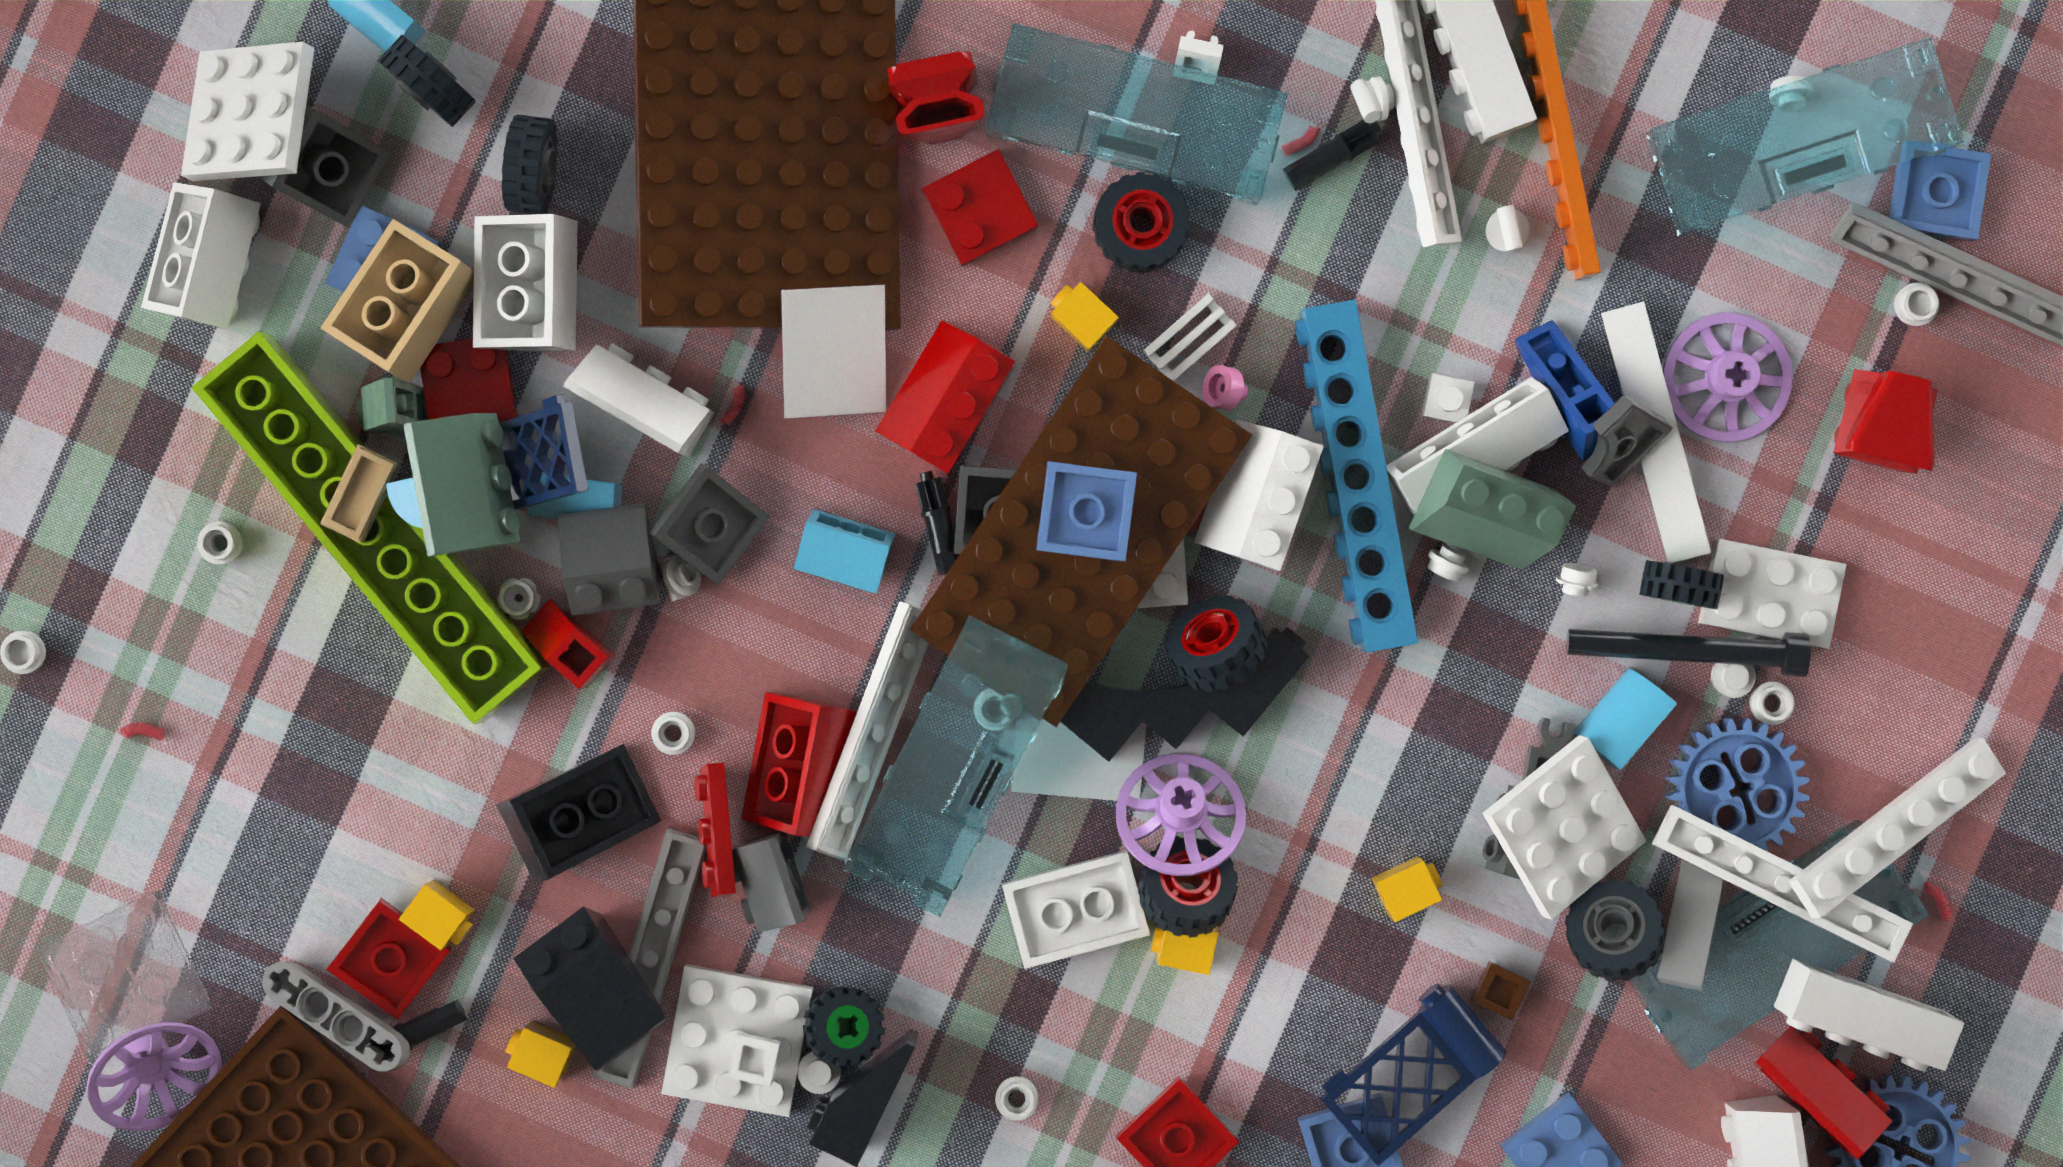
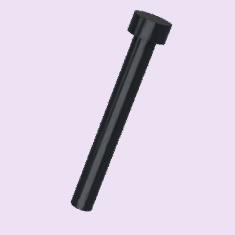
M1568 629L1566 652L1567 655L1773 666L1781 668L1782 676L1806 677L1810 666L1811 644L1809 634L1785 632L1782 641Z

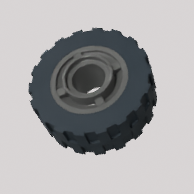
M400 35L378 60L382 66L399 80L397 84L427 111L429 109L433 110L451 127H454L476 102L455 81L457 78L429 52L426 51L424 53L403 35Z
M517 114L509 125L503 153L501 181L502 199L507 211L545 214L548 210L555 184L558 154L557 129L554 124L555 121L551 118Z
M1608 879V882H1597L1570 904L1569 915H1566L1565 920L1567 940L1578 964L1583 969H1588L1591 975L1597 978L1600 976L1605 978L1606 981L1612 982L1615 980L1629 981L1632 977L1644 975L1649 967H1654L1658 962V956L1663 952L1666 931L1658 903L1654 897L1651 898L1648 895V891L1644 888H1638L1630 881L1619 882L1617 879ZM1614 923H1620L1627 927L1626 932L1617 938H1611L1604 934L1605 929Z

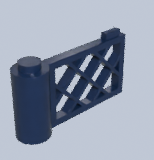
M564 394L543 399V409L501 423L499 417H497L504 434L502 446L506 466L512 477L510 489L516 512L523 511L527 507L588 491L572 402H565ZM558 419L561 430L560 436L555 432ZM534 428L539 432L537 443L532 439ZM511 434L517 440L515 449H513ZM550 446L555 451L553 461L547 456ZM527 453L532 458L530 468L525 464ZM565 465L568 467L570 482L563 475ZM542 472L548 477L545 487L540 482ZM520 478L525 483L523 493L521 492Z
M1437 983L1427 989L1419 998L1422 1005L1419 1007L1418 1012L1350 1072L1345 1074L1342 1069H1339L1321 1085L1326 1092L1320 1097L1321 1101L1377 1166L1381 1165L1476 1079L1492 1071L1507 1054L1505 1048L1451 984L1441 987ZM1418 1027L1428 1038L1427 1056H1405V1037ZM1397 1045L1396 1055L1387 1054ZM1435 1048L1444 1058H1434ZM1379 1060L1396 1061L1394 1086L1371 1084L1372 1067ZM1403 1061L1426 1063L1424 1088L1402 1086ZM1434 1064L1450 1065L1460 1076L1447 1090L1432 1089ZM1364 1075V1083H1355ZM1348 1088L1363 1089L1362 1114L1344 1113L1334 1100ZM1371 1090L1394 1092L1392 1117L1369 1115ZM1401 1092L1424 1094L1423 1111L1416 1118L1399 1117ZM1431 1095H1440L1431 1103ZM1351 1120L1361 1121L1360 1131ZM1369 1121L1391 1123L1390 1141L1378 1151L1367 1140ZM1399 1123L1408 1124L1398 1133Z

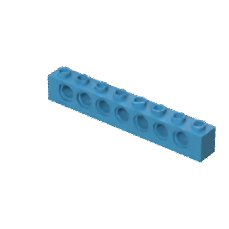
M1356 299L1304 308L1300 312L1301 320L1295 321V331L1299 346L1306 345L1309 362L1303 363V375L1306 388H1314L1317 405L1310 406L1311 419L1314 431H1321L1324 448L1319 458L1322 474L1329 473L1332 491H1326V502L1330 517L1337 516L1340 533L1334 534L1333 539L1338 560L1345 559L1348 576L1341 577V584L1345 602L1352 601L1355 619H1349V629L1353 645L1360 644L1361 652L1368 653L1417 644V633ZM1332 338L1340 343L1342 355L1339 360L1329 361L1322 356L1320 345L1323 339ZM1332 381H1342L1348 386L1350 396L1345 404H1337L1330 399L1328 387ZM1341 423L1351 424L1357 431V441L1352 447H1345L1336 439V429ZM1350 465L1360 467L1365 474V483L1359 490L1350 489L1344 482V472ZM1358 508L1367 509L1373 517L1372 527L1365 533L1355 530L1351 523L1352 514ZM1368 550L1374 551L1381 561L1379 570L1371 576L1363 573L1359 566L1361 555ZM1375 593L1384 595L1388 601V610L1380 618L1372 617L1367 610V601Z

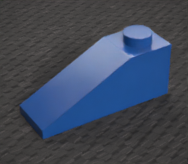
M1551 320L1515 338V344L1532 377L1549 389L1569 430L1564 436L1582 461L1592 455L1597 444L1598 432L1592 425L1615 403L1556 323Z

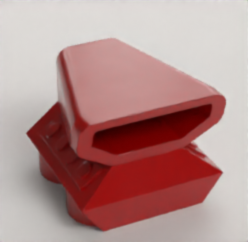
M957 51L904 62L887 70L891 95L897 99L898 103L905 106L896 117L899 133L903 136L927 144L962 138L984 118L985 109L983 101L979 97L969 94L977 83L976 66L973 64L971 52Z
M1854 369L1851 383L1848 384L1845 390L1844 399L1846 404L1841 424L1834 433L1835 448L1833 453L1839 457L1899 472L1917 474L1919 468L1932 471L1935 462L1933 409L1938 390L1932 388V381L1929 379L1896 371L1878 373Z

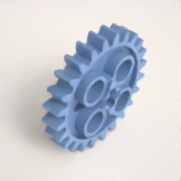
M1724 718L1721 731L1715 723L1708 722L1706 723L1708 736L1692 731L1691 736L1695 745L1691 747L1680 743L1678 747L1685 757L1683 760L1670 759L1669 761L1679 770L1677 775L1665 776L1666 781L1676 784V790L1666 793L1665 798L1678 801L1676 807L1719 828L1721 827L1717 823V812L1723 806L1729 805L1733 810V820L1728 826L1721 829L1767 852L1766 841L1768 840L1782 846L1783 840L1779 832L1781 830L1791 833L1796 832V829L1789 820L1791 816L1804 818L1805 814L1796 808V803L1808 801L1810 798L1806 794L1798 792V786L1810 782L1809 778L1796 774V771L1805 765L1804 760H1790L1789 758L1797 747L1793 744H1786L1780 747L1779 745L1784 736L1782 732L1775 731L1767 737L1768 724L1759 722L1752 731L1751 719L1747 718L1740 720L1738 728H1736L1733 719ZM1752 748L1757 755L1756 765L1751 770L1744 771L1740 763L1741 755L1747 749ZM1723 752L1727 754L1730 772L1721 760L1720 756ZM1713 765L1717 771V779L1712 786L1705 788L1700 781L1701 771L1706 766ZM1734 780L1744 782V786L1738 789L1740 797L1730 794L1729 790L1735 787ZM1764 789H1770L1773 794V803L1766 811H1760L1757 806V797ZM1744 805L1753 817L1751 824H1748L1746 821L1747 816Z
M1887 1074L1882 1076L1881 1087H1879L1874 1079H1865L1867 1092L1872 1090L1893 1111V1121L1881 1135L1897 1140L1901 1144L1922 1152L1933 1159V1162L1927 1165L1875 1141L1872 1146L1876 1150L1877 1157L1875 1163L1870 1167H1905L1909 1164H1914L1915 1167H1957L1958 1162L1971 1160L1970 1156L1959 1152V1146L1970 1143V1138L1957 1135L1956 1132L1966 1122L1962 1119L1950 1118L1957 1108L1955 1104L1949 1102L1940 1105L1944 1092L1935 1089L1927 1095L1928 1082L1919 1080L1912 1088L1911 1078L1906 1075L1900 1076L1897 1086L1893 1077ZM1930 1124L1934 1131L1933 1140L1927 1146H1921L1917 1140L1918 1130L1921 1126ZM1825 1132L1823 1133L1824 1136L1830 1138ZM1836 1143L1835 1146L1823 1150L1824 1154L1837 1157V1162L1829 1167H1862L1859 1159H1852Z

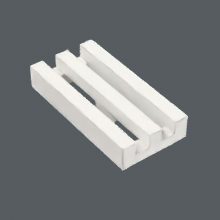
M1208 293L1147 346L1143 352L1162 374L1175 381L1237 325L1225 314L1226 312L1221 306L1216 304L1213 297ZM1206 307L1212 312L1165 355L1160 357L1156 353L1161 346ZM1219 320L1223 327L1172 371L1167 364L1213 323Z

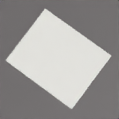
M885 285L781 290L784 419L886 412Z
M1019 703L1011 792L1117 801L1119 792L1126 779L1136 768L1143 764L1146 724L1142 722L1110 762H1108L1061 722L1057 727H1054ZM1142 778L1134 786L1129 796L1140 799Z

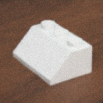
M173 183L141 308L229 330L230 322L238 310L237 295L241 279L246 275L249 267L248 252L251 240L259 228L260 216L258 213L261 203L213 188Z
M556 214L475 216L473 348L535 352L576 351L578 221Z
M611 343L608 350L596 344L567 378L563 387L673 451L690 457L715 412L705 407L709 399L689 387H686L682 394L668 386L672 377L651 365L647 367L645 372L630 364L634 355Z
M1236 419L1235 423L1251 433L1252 437L1209 499L1194 543L1274 571H1281L1324 446L1283 431Z
M1777 1095L1725 1102L1727 1116L1721 1117V1127L1725 1141L1727 1143L1731 1142L1733 1159H1728L1727 1161L1728 1167H1808L1800 1111Z

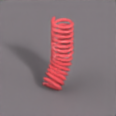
M1317 125L1316 128L1308 126L1310 129H1307V133L1299 138V141L1296 139V142L1293 140V142L1290 141V143L1282 145L1285 155L1288 156L1289 154L1297 153V151L1300 152V150L1309 147V144L1312 145V142L1317 139L1316 136L1320 133V127Z
M738 385L737 388L732 389L734 393L733 402H731L732 404L725 411V414L721 416L722 419H719L721 423L730 426V423H733L734 418L742 411L740 407H744L742 404L745 403L742 400L746 399L744 385Z
M136 722L135 724H129V726L126 725L123 729L121 728L120 734L124 733L127 739L134 735H148V737L151 736V738L154 737V739L157 738V740L160 739L161 741L164 738L165 730L164 728L161 729V727L158 728L157 726Z
M1926 881L1923 885V893L1928 894L1934 899L1939 917L1941 918L1940 920L1950 921V919H1944L1952 917L1949 903H1947L1948 900H1946L1947 897H1943L1945 893H1942V890H1939L1940 888L1937 885Z

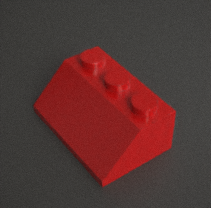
M941 320L875 432L950 476L1016 366V363L1013 359L978 338Z
M765 692L741 819L791 835L810 837L857 710L814 700Z
M1790 1026L1753 1064L1852 1159H1859L1892 1123V1120L1885 1114L1890 1107L1872 1090L1863 1094L1852 1083L1856 1075L1838 1058L1832 1063L1828 1061L1818 1051L1823 1044L1812 1033L1802 1030L1797 1031L1794 1027Z

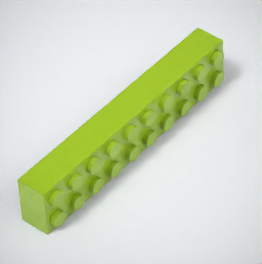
M258 331L191 387L473 725L485 722L550 668L549 664L508 615L503 612L498 603L456 554L427 556L423 529L407 523L397 514L390 502L388 493L364 543L352 540L320 524L357 445H365L274 336Z

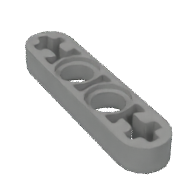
M276 962L265 971L262 986L265 993L272 1000L370 1068L379 1072L396 1071L407 1063L410 1056V1046L402 1034L302 965L295 962ZM290 973L288 981L297 988H306L301 993L294 989L280 990L283 982L278 979L279 975ZM318 992L323 993L328 999L327 1012L321 1017L315 1016L310 1009V1000ZM352 1015L358 1017L363 1025L361 1036L354 1041L348 1039L344 1033L345 1021ZM372 1039L378 1044L393 1043L390 1051L395 1055L394 1059L383 1061V1050L375 1045L367 1044Z

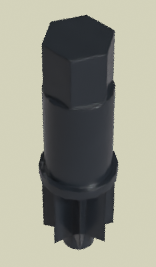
M1362 120L1342 133L1336 134L1334 139L1283 168V172L1291 187L1297 191L1342 163L1352 161L1356 156L1377 145L1376 136L1382 133V130L1377 121L1369 125Z
M931 470L919 473L921 482L915 483L922 511L921 517H924L939 576L948 573L960 554H954L955 534L949 514L951 509L946 500L941 477L934 478Z
M455 1000L405 1023L400 1022L392 1028L407 1039L411 1051L414 1046L446 1032L447 1029L466 1021L467 1018L464 1008L458 1000ZM373 1039L370 1041L371 1045H375L383 1050V1061L395 1057L390 1051L393 1043L378 1044Z

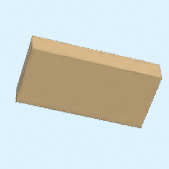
M358 444L320 524L352 540L364 543L388 493L386 483L393 482L401 463Z

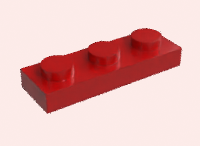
M724 762L708 763L700 768V775H696L694 779L696 800L703 801L704 818L698 821L699 840L701 845L707 844L708 862H703L702 879L704 888L711 889V898L728 897L736 894L725 764Z

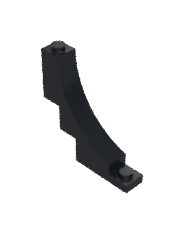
M1272 627L1266 634L1267 638H1265L1268 643L1267 650L1264 651L1265 657L1262 663L1257 665L1256 671L1252 675L1249 674L1245 677V680L1241 683L1231 685L1230 688L1225 690L1217 689L1214 692H1206V690L1202 689L1198 691L1193 689L1191 685L1187 686L1185 683L1158 689H1125L1108 687L1087 681L1060 722L1108 762H1110L1142 722L1177 749L1209 709L1244 737L1309 658V655L1302 650L1306 642L1288 627L1282 632Z

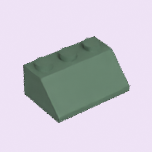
M472 413L403 424L427 556L477 552L520 543L518 532L520 520L513 505L510 489L512 477L505 462L502 446L504 434L501 425L498 423L497 413Z
M1445 449L1409 529L1523 570L1558 546L1576 505L1553 488Z

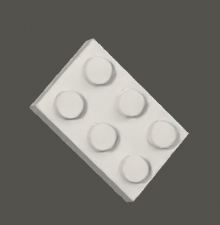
M1715 539L1709 571L1724 575L1718 609L1701 607L1698 623L1782 640L1785 632L1807 633L1810 637L1811 646L1830 649L1847 564L1724 539Z
M1127 850L1002 883L1024 969L1150 935L1144 910L1140 904V895L1138 894Z

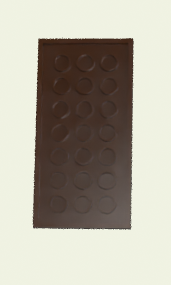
M1106 336L911 626L910 631L1054 727H1057L1252 437V434ZM1048 461L1137 473L1126 562L1036 550Z

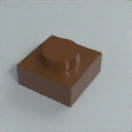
M1488 961L1470 1000L1513 1021L1531 981Z

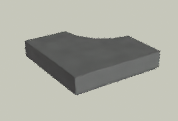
M1623 395L1592 425L1598 432L1597 444L1592 455L1581 468L1589 478L1612 488L1667 436L1673 427L1664 417L1630 397Z

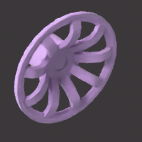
M1738 313L1710 315L1689 325L1671 344L1663 367V374L1675 417L1684 427L1696 435L1712 441H1742L1768 429L1780 417L1788 403L1792 390L1793 373L1791 360L1782 341L1764 323L1753 317ZM1722 323L1735 324L1729 351H1725L1719 345L1710 326ZM1747 327L1758 332L1768 341L1750 355L1743 353L1742 348ZM1699 332L1704 345L1713 358L1711 361L1701 359L1682 351V348L1690 338ZM1775 351L1780 362L1782 376L1761 374L1758 363ZM1676 361L1705 372V378L1674 386ZM1757 385L1781 387L1778 399L1771 411L1756 397L1754 389ZM1709 389L1711 394L1692 418L1684 410L1678 397ZM1740 400H1744L1748 407L1761 419V421L1753 426L1742 430L1738 429L1737 409ZM1721 401L1726 402V431L1713 430L1703 426V422L1715 406Z
M1176 753L1162 755L1145 762L1136 768L1126 779L1116 803V824L1125 847L1142 864L1162 874L1193 876L1216 868L1233 854L1245 830V803L1235 781L1217 764L1192 754ZM1178 764L1177 778L1172 779L1167 784L1163 783L1153 771L1165 765ZM1189 765L1202 768L1212 773L1213 776L1206 783L1200 785L1195 780L1188 778ZM1144 777L1149 786L1159 794V797L1137 799L1129 795L1134 786ZM1223 783L1229 791L1234 804L1216 805L1206 801L1205 798ZM1126 808L1140 812H1156L1148 822L1136 829L1129 830ZM1235 816V826L1231 837L1229 838L1217 831L1206 817L1223 818ZM1163 826L1166 828L1160 847L1155 857L1144 851L1136 841L1149 836ZM1197 829L1211 842L1222 848L1215 855L1202 861L1195 837V830ZM1177 833L1183 834L1190 864L1165 862Z
M163 1022L138 1028L118 1038L97 1058L89 1072L87 1081L88 1100L96 1115L107 1124L116 1128L146 1131L169 1126L222 1069L220 1051L214 1040L206 1032L192 1025L179 1022ZM162 1032H176L186 1036L180 1044L171 1048L168 1047ZM197 1040L208 1052L206 1056L198 1059L180 1057L188 1053L194 1047ZM113 1055L125 1064L122 1071L113 1075L101 1074L106 1063ZM210 1067L205 1083L194 1082L179 1071H200ZM170 1081L178 1088L195 1096L188 1103L177 1109L166 1083ZM123 1083L121 1090L114 1098L102 1103L98 1086L115 1087ZM135 1089H137V1099L132 1116L126 1118L113 1113L122 1107L132 1096ZM155 1089L167 1114L144 1119L149 1105L150 1090Z

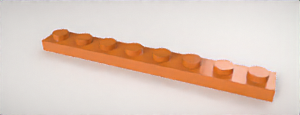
M1512 0L1514 13L1516 16H1522L1525 31L1520 34L1521 50L1525 59L1530 58L1533 75L1529 76L1530 94L1533 101H1539L1542 115L1537 120L1538 134L1541 143L1548 144L1551 159L1546 161L1547 178L1550 186H1556L1559 203H1555L1554 207L1556 222L1560 229L1565 228L1568 245L1563 247L1564 262L1567 270L1574 272L1575 280L1593 277L1600 273L1601 269L1546 0Z

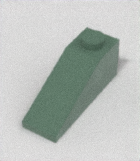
M393 377L382 378L361 387L362 398H357L356 416L358 423L363 424L364 431L370 433L404 432L403 424L425 420L423 387Z

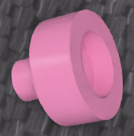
M1216 365L1205 376L1202 395L1204 402L1212 408L1229 411L1235 408L1240 401L1246 399L1248 387L1244 384L1243 376L1239 370Z

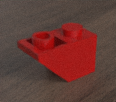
M552 598L544 604L522 630L543 658L579 690L588 688L616 656Z

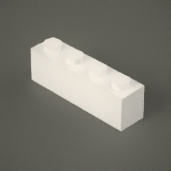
M1420 0L1426 14L1432 13L1437 29L1433 31L1437 48L1442 55L1447 53L1453 70L1449 71V79L1456 95H1463L1468 110L1464 111V118L1472 136L1478 135L1480 143L1484 144L1529 127L1535 122L1537 116L1493 0Z
M1530 377L1386 465L1387 473L1403 505L1414 516L1445 449L1510 472L1517 468L1524 458L1536 451H1542L1553 446L1558 438L1569 430L1549 389L1533 377Z
M1794 958L1791 961L1774 1004L1776 1009L1788 1016L1786 1023L1792 1027L1808 1033L1812 1032L1813 1027L1825 1030V1037L1846 1046H1850L1851 1041L1855 1040L1864 1044L1862 1049L1881 1058L1888 1059L1890 1053L1902 1056L1900 1060L1902 1063L1926 1072L1928 1066L1946 1071L1965 1024L1942 1009Z

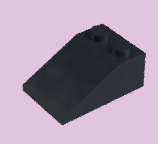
M624 744L496 804L533 882L549 880L661 822Z
M583 906L513 958L536 996L596 1071L602 1069L668 1020L603 915Z
M910 1029L837 1085L829 1099L821 1096L807 1126L808 1129L814 1131L809 1143L810 1145L855 1167L858 1166L915 1049L919 1032Z

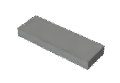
M1683 859L1681 861L1657 979L1660 983L1702 991L1725 880Z

